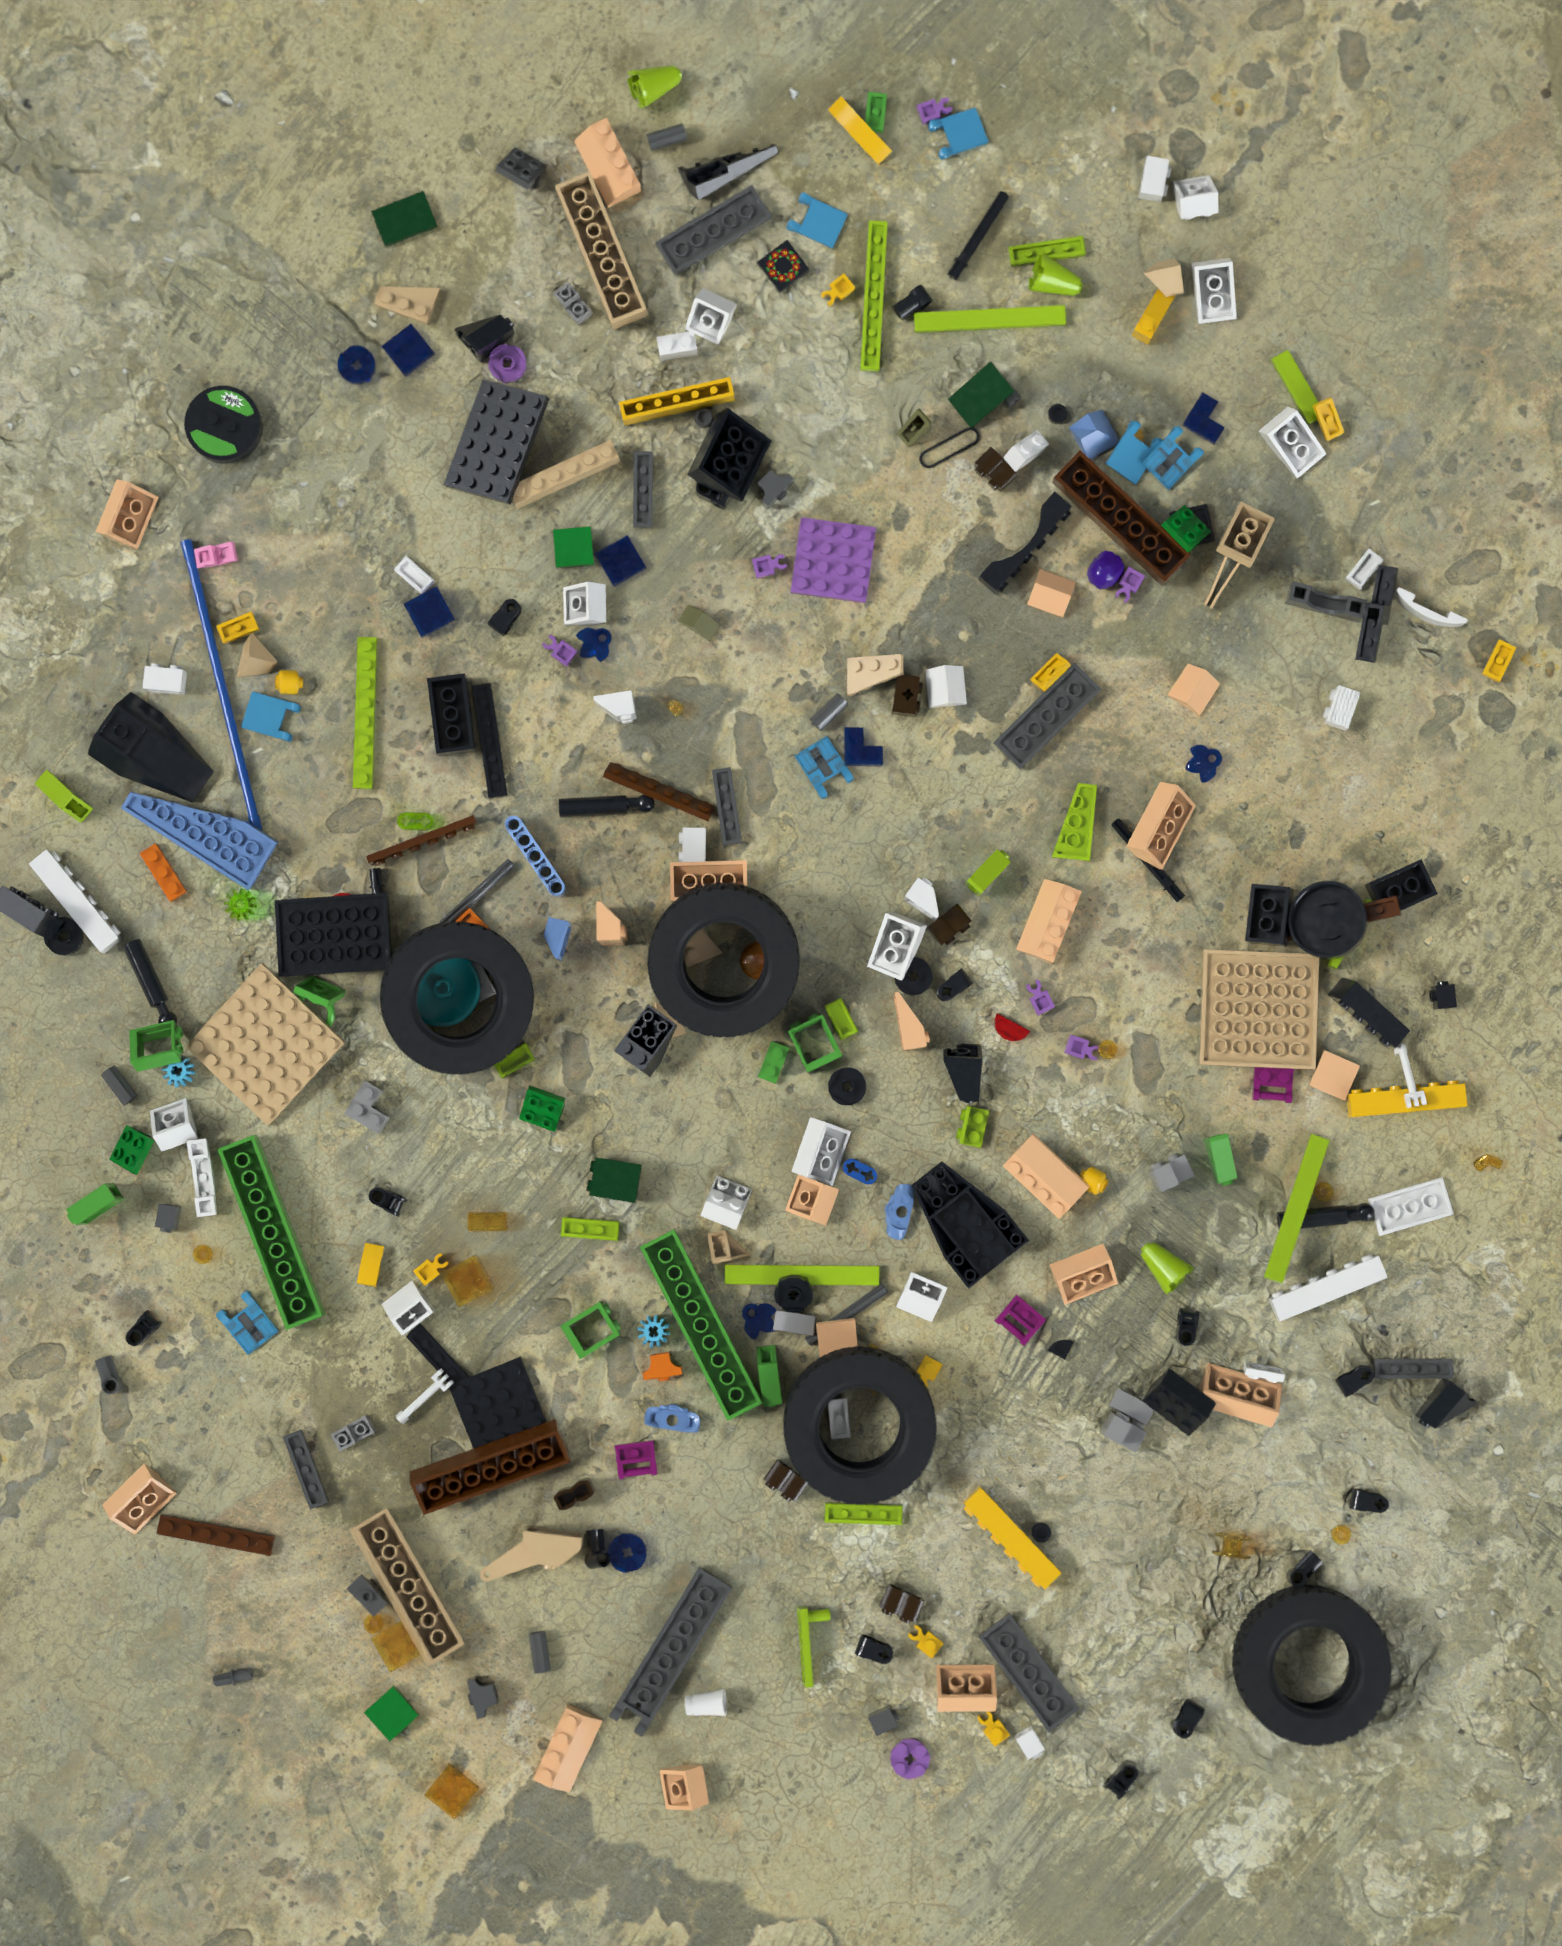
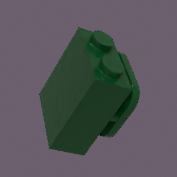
M595 1157V1161H591L590 1172H593L592 1180H588L586 1191H590L589 1196L636 1203L642 1165Z

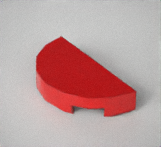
M996 1013L994 1019L995 1029L1003 1039L1019 1041L1031 1032Z

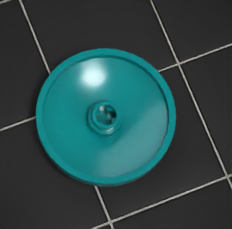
M448 959L436 964L424 975L417 993V1006L424 1023L438 1027H447L464 1021L472 1014L481 994L480 978L473 964L468 959Z

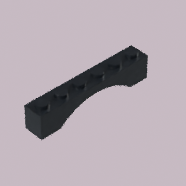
M1054 491L1041 507L1039 526L1031 541L1015 555L991 562L981 573L978 580L994 594L998 591L1003 592L1008 586L1007 581L1010 577L1015 578L1021 571L1019 567L1023 563L1027 564L1034 555L1032 553L1036 548L1040 550L1046 543L1044 539L1048 535L1052 536L1058 530L1057 524L1061 520L1063 522L1067 520L1071 515L1069 511L1072 506Z

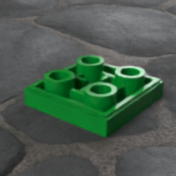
M591 526L553 530L556 568L594 565Z
M394 1685L364 1712L389 1742L419 1716L415 1708Z

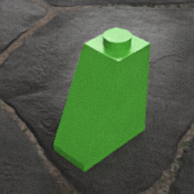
M1228 1133L1204 1138L1216 1183H1221L1222 1186L1232 1184L1233 1179H1237Z
M776 1346L756 1347L763 1406L774 1407L782 1404Z

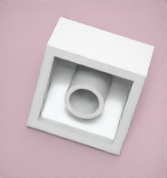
M1210 175L1172 181L1176 207L1181 219L1189 220L1197 216H1211L1218 213V191Z
M702 288L694 299L685 329L694 331L695 334L719 345L737 304Z
M584 582L563 587L564 625H595L606 622V584Z
M631 690L593 696L596 706L616 721H622V724L632 723L633 719H637L634 697Z
M924 877L922 880L917 878L905 895L904 900L935 921L939 913L935 891L931 887L932 883Z
M186 1098L150 1110L152 1136L161 1152L187 1143L188 1140L198 1139L196 1124Z

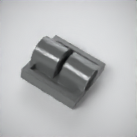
M514 147L497 165L495 171L521 187L533 191L538 185L541 176L545 173L547 165Z

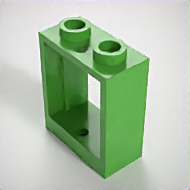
M818 1013L807 1017L808 1021L803 1024L799 1021L790 1025L791 1029L788 1030L807 1073L842 1057L823 1014L819 1016ZM821 1022L834 1052L808 1064L795 1033Z
M171 1020L129 1030L130 1063L135 1070L140 1072L181 1062V1054L184 1052L181 1038L183 1037L181 1027H178L175 1021ZM171 1036L172 1050L144 1056L145 1042Z
M105 1183L67 1208L66 1210L69 1213L67 1217L76 1226L86 1225L124 1200V1197L114 1183Z
M600 1301L560 1326L579 1359L621 1334L619 1330L622 1328L616 1319L612 1320L609 1315L612 1312L607 1303L603 1304ZM599 1309L613 1333L585 1350L571 1325Z

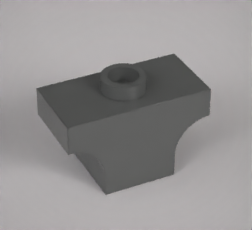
M770 470L758 482V488L764 493L762 505L768 510L777 500L781 501L787 495L786 491L794 484V478L789 473L785 476H778Z
M362 1574L347 1588L373 1617L388 1603L383 1595L384 1592L372 1579L369 1580Z
M474 1676L467 1681L470 1691L468 1700L470 1705L474 1706L478 1720L485 1718L487 1708L497 1704L499 1697L494 1681L483 1683L479 1681L477 1676Z

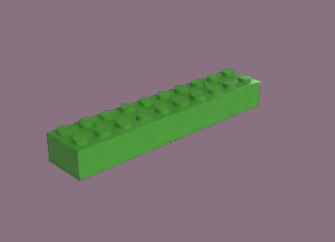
M258 1135L249 1136L217 1149L286 1330L326 1315Z
M673 1229L640 1246L727 1421L762 1404V1399L676 1230Z

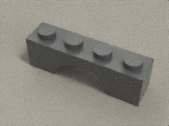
M1293 581L1289 585L1285 604L1359 623L1363 619L1365 603L1368 600L1349 595L1327 594L1314 589L1310 585Z

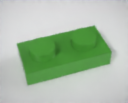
M868 92L865 122L874 132L883 133L887 94Z
M771 1041L758 1078L776 1084L789 1048Z

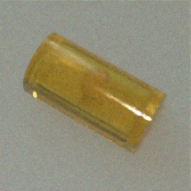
M468 1212V1231H507L508 1212Z

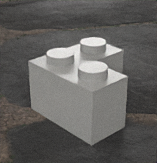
M364 1080L344 1114L374 1132L381 1133L390 1119V1116L375 1108L384 1090Z
M1176 1153L1169 1156V1161L1165 1163L1164 1161H1159L1150 1165L1152 1169L1148 1170V1173L1157 1192L1166 1191L1194 1176L1185 1155Z
M1119 1411L1116 1414L1111 1412L1100 1432L1107 1438L1136 1453L1147 1434L1143 1430L1145 1426L1135 1420L1132 1424L1129 1422L1130 1418Z

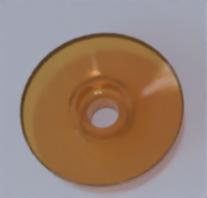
M753 942L746 946L740 957V965L743 972L755 980H758L764 967V955L759 942ZM757 957H761L763 959V962L761 964H757L755 962V959Z

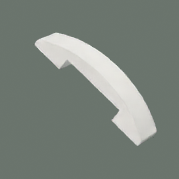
M1400 587L1394 590V596L1408 612L1423 621L1444 627H1460L1468 620L1451 611L1444 617L1414 603L1415 594Z
M207 1138L188 1140V1154L192 1165L196 1198H194L197 1217L217 1215L215 1180Z

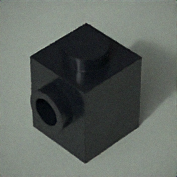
M1448 981L1437 982V986L1431 987L1429 999L1430 1002H1433L1434 1010L1457 1007L1455 984L1449 985Z

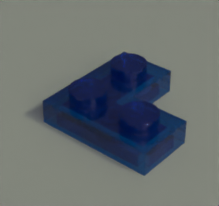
M1202 392L1182 424L1183 427L1213 445L1225 428L1209 418L1218 401Z
M844 727V766L882 767L883 746H864L863 727Z

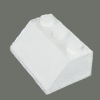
M810 1117L791 1172L833 1186L851 1131Z

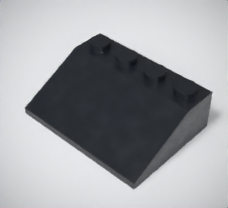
M726 408L716 414L687 475L702 486L742 502L772 440L732 410Z

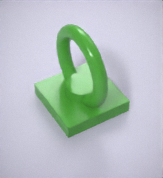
M312 975L297 984L293 993L298 994L297 996L302 1000L307 998L312 1003L325 1006L327 1008L325 1023L331 1027L335 1020L333 1004L344 997L346 990Z

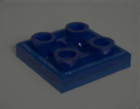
M628 535L595 553L613 587L647 569Z
M437 586L404 603L421 638L455 621Z

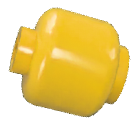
M280 670L278 675H275V690H278L280 694L295 695L299 692V688H303V677L299 676L296 670Z
M1089 1167L1087 1170L1083 1169L1080 1177L1090 1186L1086 1191L1093 1195L1103 1193L1108 1185L1109 1179H1107L1106 1173L1095 1167Z

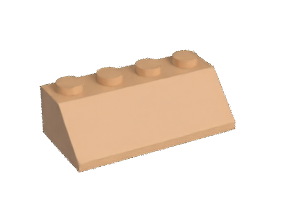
M607 118L590 125L574 140L607 208L641 192L640 183Z
M1160 782L1126 847L1136 857L1163 870L1196 806L1195 803L1178 785Z
M747 860L670 862V894L672 903L688 891L707 884L735 883L748 886Z
M1044 879L1016 950L1052 964L1082 891L1062 883Z
M596 901L597 941L602 946L625 945V941H628V929L604 904Z
M1034 1133L1003 1165L1009 1173L1058 1219L1090 1187Z
M1207 1363L1200 1391L1216 1402L1214 1411L1273 1427L1280 1411L1282 1384L1272 1383L1263 1378L1251 1379L1245 1373Z
M567 1704L533 1780L552 1789L570 1792L603 1720L571 1704Z

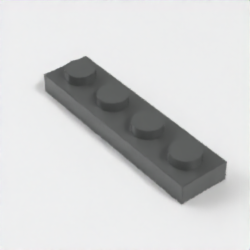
M634 451L633 528H652L653 451Z
M731 767L714 769L712 774L723 846L742 843Z
M1374 1359V1378L1453 1379V1359Z
M301 1429L283 1436L310 1510L328 1503L329 1499L303 1430Z

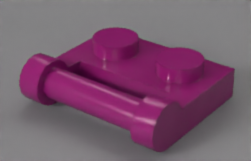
M1254 1067L1252 1100L1266 1099L1291 1103L1294 1069ZM1259 1087L1285 1088V1093L1263 1092L1259 1090Z
M1016 1294L994 1321L998 1325L1001 1324L1024 1346L1046 1319ZM1009 1313L1029 1331L1026 1334L1022 1333L1005 1317Z
M653 1440L615 1445L619 1480L631 1476L658 1475ZM650 1461V1466L632 1469H624L623 1464Z

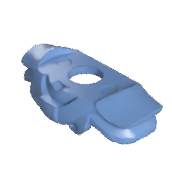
M909 1184L898 1185L894 1195H891L889 1202L885 1206L886 1232L889 1237L895 1240H903L908 1229L915 1192ZM900 1206H904L907 1209L906 1216L902 1218L896 1214V1210Z
M671 1403L670 1405L648 1408L645 1412L644 1423L655 1428L696 1433L700 1428V1417L696 1413L689 1412L688 1409L680 1407L678 1404ZM675 1415L678 1418V1423L675 1426H669L666 1421L668 1416Z

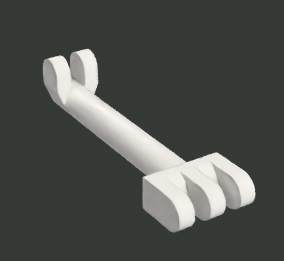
M1404 1043L1399 1044L1394 1048L1395 1056H1400L1409 1090L1408 1094H1404L1406 1107H1411L1410 1100H1413L1415 1107L1419 1106L1418 1098H1420L1422 1105H1426L1424 1091L1417 1092L1406 1045Z
M442 1368L431 1377L434 1383L404 1411L401 1410L396 1415L400 1423H406L409 1420L408 1417L439 1388L445 1392L454 1383L453 1380H450L447 1384L444 1383L449 1377L447 1374L441 1379L438 1377L444 1372Z

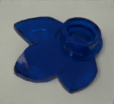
M585 628L576 634V637L584 642L580 649V657L591 658L596 656L599 662L608 657V645L612 641V636L607 629L600 628L595 630L593 628ZM604 635L606 639L605 641H600L599 637Z
M1204 745L1191 747L1190 751L1194 757L1187 762L1185 769L1191 773H1200L1202 783L1210 781L1216 775V767L1222 762V754L1218 750L1208 749ZM1210 755H1215L1216 760L1214 762H1210Z
M750 1303L743 1308L744 1330L753 1340H756L760 1331H775L773 1330L774 1321L770 1316L776 1312V1309L771 1304L763 1303L756 1305ZM751 1309L756 1313L753 1317L748 1315V1311Z

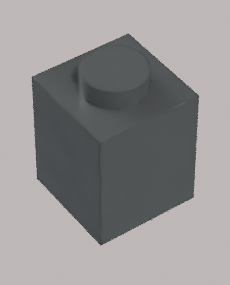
M158 1204L155 1227L160 1228L161 1232L167 1233L177 1230L182 1207Z
M889 1705L868 1714V1719L876 1736L898 1727V1714L895 1708L891 1710Z

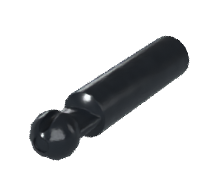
M644 794L638 798L616 795L559 799L560 818L627 814L631 810L647 813L654 808V799Z
M136 939L123 946L124 952L150 1007L157 1008L160 1015L158 1023L174 1020L177 1024V1016L170 1012L166 1006L168 997L141 940Z
M1361 1203L1358 1206L1349 1207L1339 1205L1307 1209L1301 1229L1341 1225L1359 1220L1367 1222L1373 1218L1375 1211L1369 1203ZM1285 1211L1277 1212L1278 1229L1280 1228Z

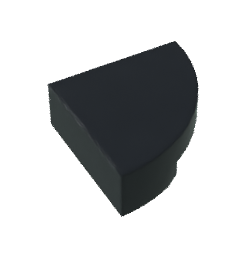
M1070 1340L1056 1341L1047 1351L1066 1359L1073 1342Z

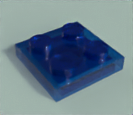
M409 324L381 346L405 377L435 355L434 351L412 324Z

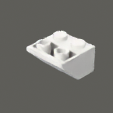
M717 1175L700 1216L736 1230L752 1189Z
M911 1271L896 1307L932 1322L948 1287Z
M413 1280L382 1303L390 1321L402 1336L436 1311Z

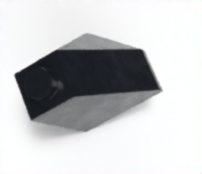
M501 314L454 329L456 336L480 363L490 356L493 349L504 344L515 334L512 321L508 317L504 319Z
M961 1043L954 1050H951V1048L943 1049V1061L959 1100L965 1103L979 1102L982 1071L981 1044Z
M1441 1379L1415 1416L1420 1419L1418 1423L1425 1428L1432 1427L1436 1429L1476 1406L1478 1402L1473 1398L1471 1399L1467 1392L1453 1382Z

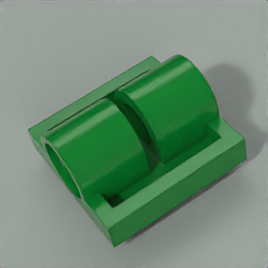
M1185 504L1161 525L1187 553L1191 552L1211 532Z
M529 1085L519 1119L555 1132L565 1107L566 1098Z
M126 1125L109 1160L130 1173L138 1175L154 1140L151 1136Z

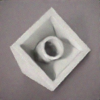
M943 665L925 670L929 708L967 705L963 666Z

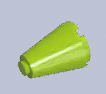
M674 65L636 69L628 72L630 78H627V82L633 99H638L640 102L637 104L638 107L645 108L677 86L682 75L679 68H676Z
M1039 255L1032 269L1034 272L1033 277L1029 278L1028 290L1075 296L1081 292L1083 283L1079 276L1047 255Z
M1148 1242L1141 1248V1257L1166 1295L1169 1292H1173L1185 1280V1275L1187 1273L1190 1275L1194 1270L1192 1265L1155 1242L1152 1244Z

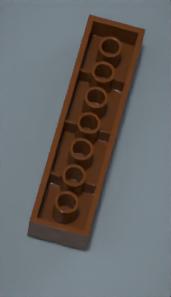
M1081 450L1053 478L1052 483L1161 586L1191 556Z
M555 1419L410 1471V1485L423 1515L570 1463L569 1449Z

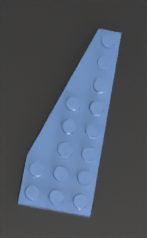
M130 792L121 807L127 813L248 891L253 887L278 844L277 840L247 821L136 792Z

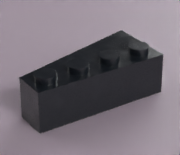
M1341 978L1328 994L1342 1009L1351 1014L1354 1020L1363 1024L1370 1034L1376 1035L1379 1038L1378 1041L1385 1047L1396 1048L1410 1032L1403 1023L1356 981Z

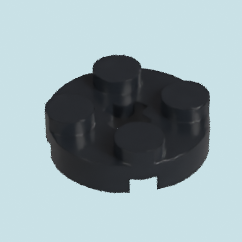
M59 917L64 922L52 941L44 938V942L55 954L62 956L71 955L80 950L84 933L73 919ZM66 931L68 938L63 942L59 935Z
M914 957L903 980L894 979L896 986L901 992L914 996L922 994L930 987L933 976L928 963L921 958ZM916 971V976L919 979L911 982L908 974Z
M850 1067L841 1068L831 1075L828 1082V1091L836 1103L844 1106L853 1105L864 1097L866 1081L858 1070ZM850 1081V1086L853 1087L852 1090L844 1092L842 1083Z
M800 1275L781 1277L774 1289L775 1302L786 1312L799 1313L803 1311L804 1308L811 1304L813 1299V1289L808 1278ZM792 1290H796L799 1293L794 1298L791 1294H788Z

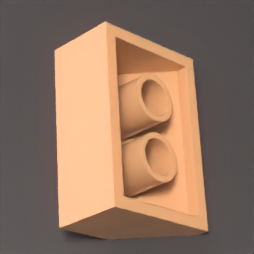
M116 480L96 533L138 549L159 497L128 481Z
M1104 1244L1094 1246L1050 1264L1053 1278L1064 1305L1118 1284L1111 1258Z
M143 1464L102 1506L109 1519L135 1535L177 1493L156 1471Z
M936 1665L937 1712L996 1711L995 1665Z

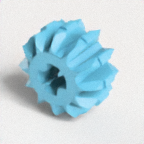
M181 1055V1062L167 1065L168 1068H162V1071L167 1072L163 1079L169 1078L168 1085L174 1083V1086L178 1088L181 1083L185 1087L187 1086L186 1080L189 1082L193 1081L189 1075H195L196 1072L190 1071L195 1066L193 1063L188 1064L190 1058L186 1057L183 1060V1055ZM177 1067L182 1068L181 1075L175 1074Z
M648 1315V1323L644 1320L640 1322L645 1328L638 1327V1331H644V1333L638 1335V1338L646 1337L643 1344L645 1345L649 1340L650 1348H653L654 1341L660 1347L661 1342L659 1339L665 1343L667 1342L663 1335H670V1332L664 1331V1329L670 1325H662L665 1318L658 1322V1315H655L654 1321H652L650 1315ZM651 1326L652 1328H654V1326L658 1328L657 1332L659 1334L657 1336L655 1334L653 1336L649 1334L651 1332V1330L649 1329Z

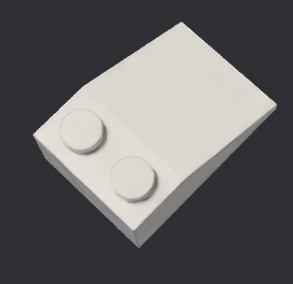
M1224 258L1191 263L1198 323L1237 319L1233 262L1231 259Z
M1286 407L1259 430L1267 445L1296 478H1299L1326 455V452L1296 409Z
M894 911L887 912L867 967L902 981L922 941L927 925Z

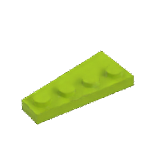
M1077 784L1051 858L1090 861L1097 785Z

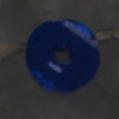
M355 345L348 347L347 350L339 355L337 367L345 381L350 384L359 385L370 382L376 371V361L368 349ZM359 361L362 366L355 370L352 364Z
M621 1533L609 1545L610 1563L620 1572L636 1571L646 1560L647 1546L638 1535ZM631 1548L633 1555L625 1558L622 1550Z

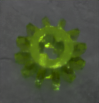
M242 888L239 890V894L234 889L232 890L233 897L229 894L226 896L230 899V902H224V905L229 906L225 909V912H231L230 918L236 917L237 921H241L242 916L245 920H248V913L251 915L255 914L251 908H257L256 904H252V902L256 901V897H250L252 893L250 891L245 893V890ZM239 901H240V902H243V901H244V903H242V904H244V907H243V908H240V907L237 905V903H238Z

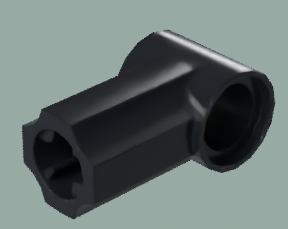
M921 284L910 291L907 297L893 305V309L898 318L904 320L918 309L926 308L932 303L933 299Z
M603 1529L586 1530L588 1553L585 1555L586 1566L590 1569L608 1566L610 1555L605 1550Z
M1309 1550L1294 1568L1288 1570L1286 1574L1287 1581L1295 1587L1304 1586L1307 1579L1323 1561ZM1299 1572L1301 1579L1295 1583L1293 1575Z

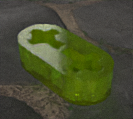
M404 812L397 817V824L403 830L426 831L433 827L434 819L425 812ZM405 816H407L409 820H414V823H408L405 826L401 823V820H404ZM426 816L430 823H427L426 827H424L422 823H417V820H423Z

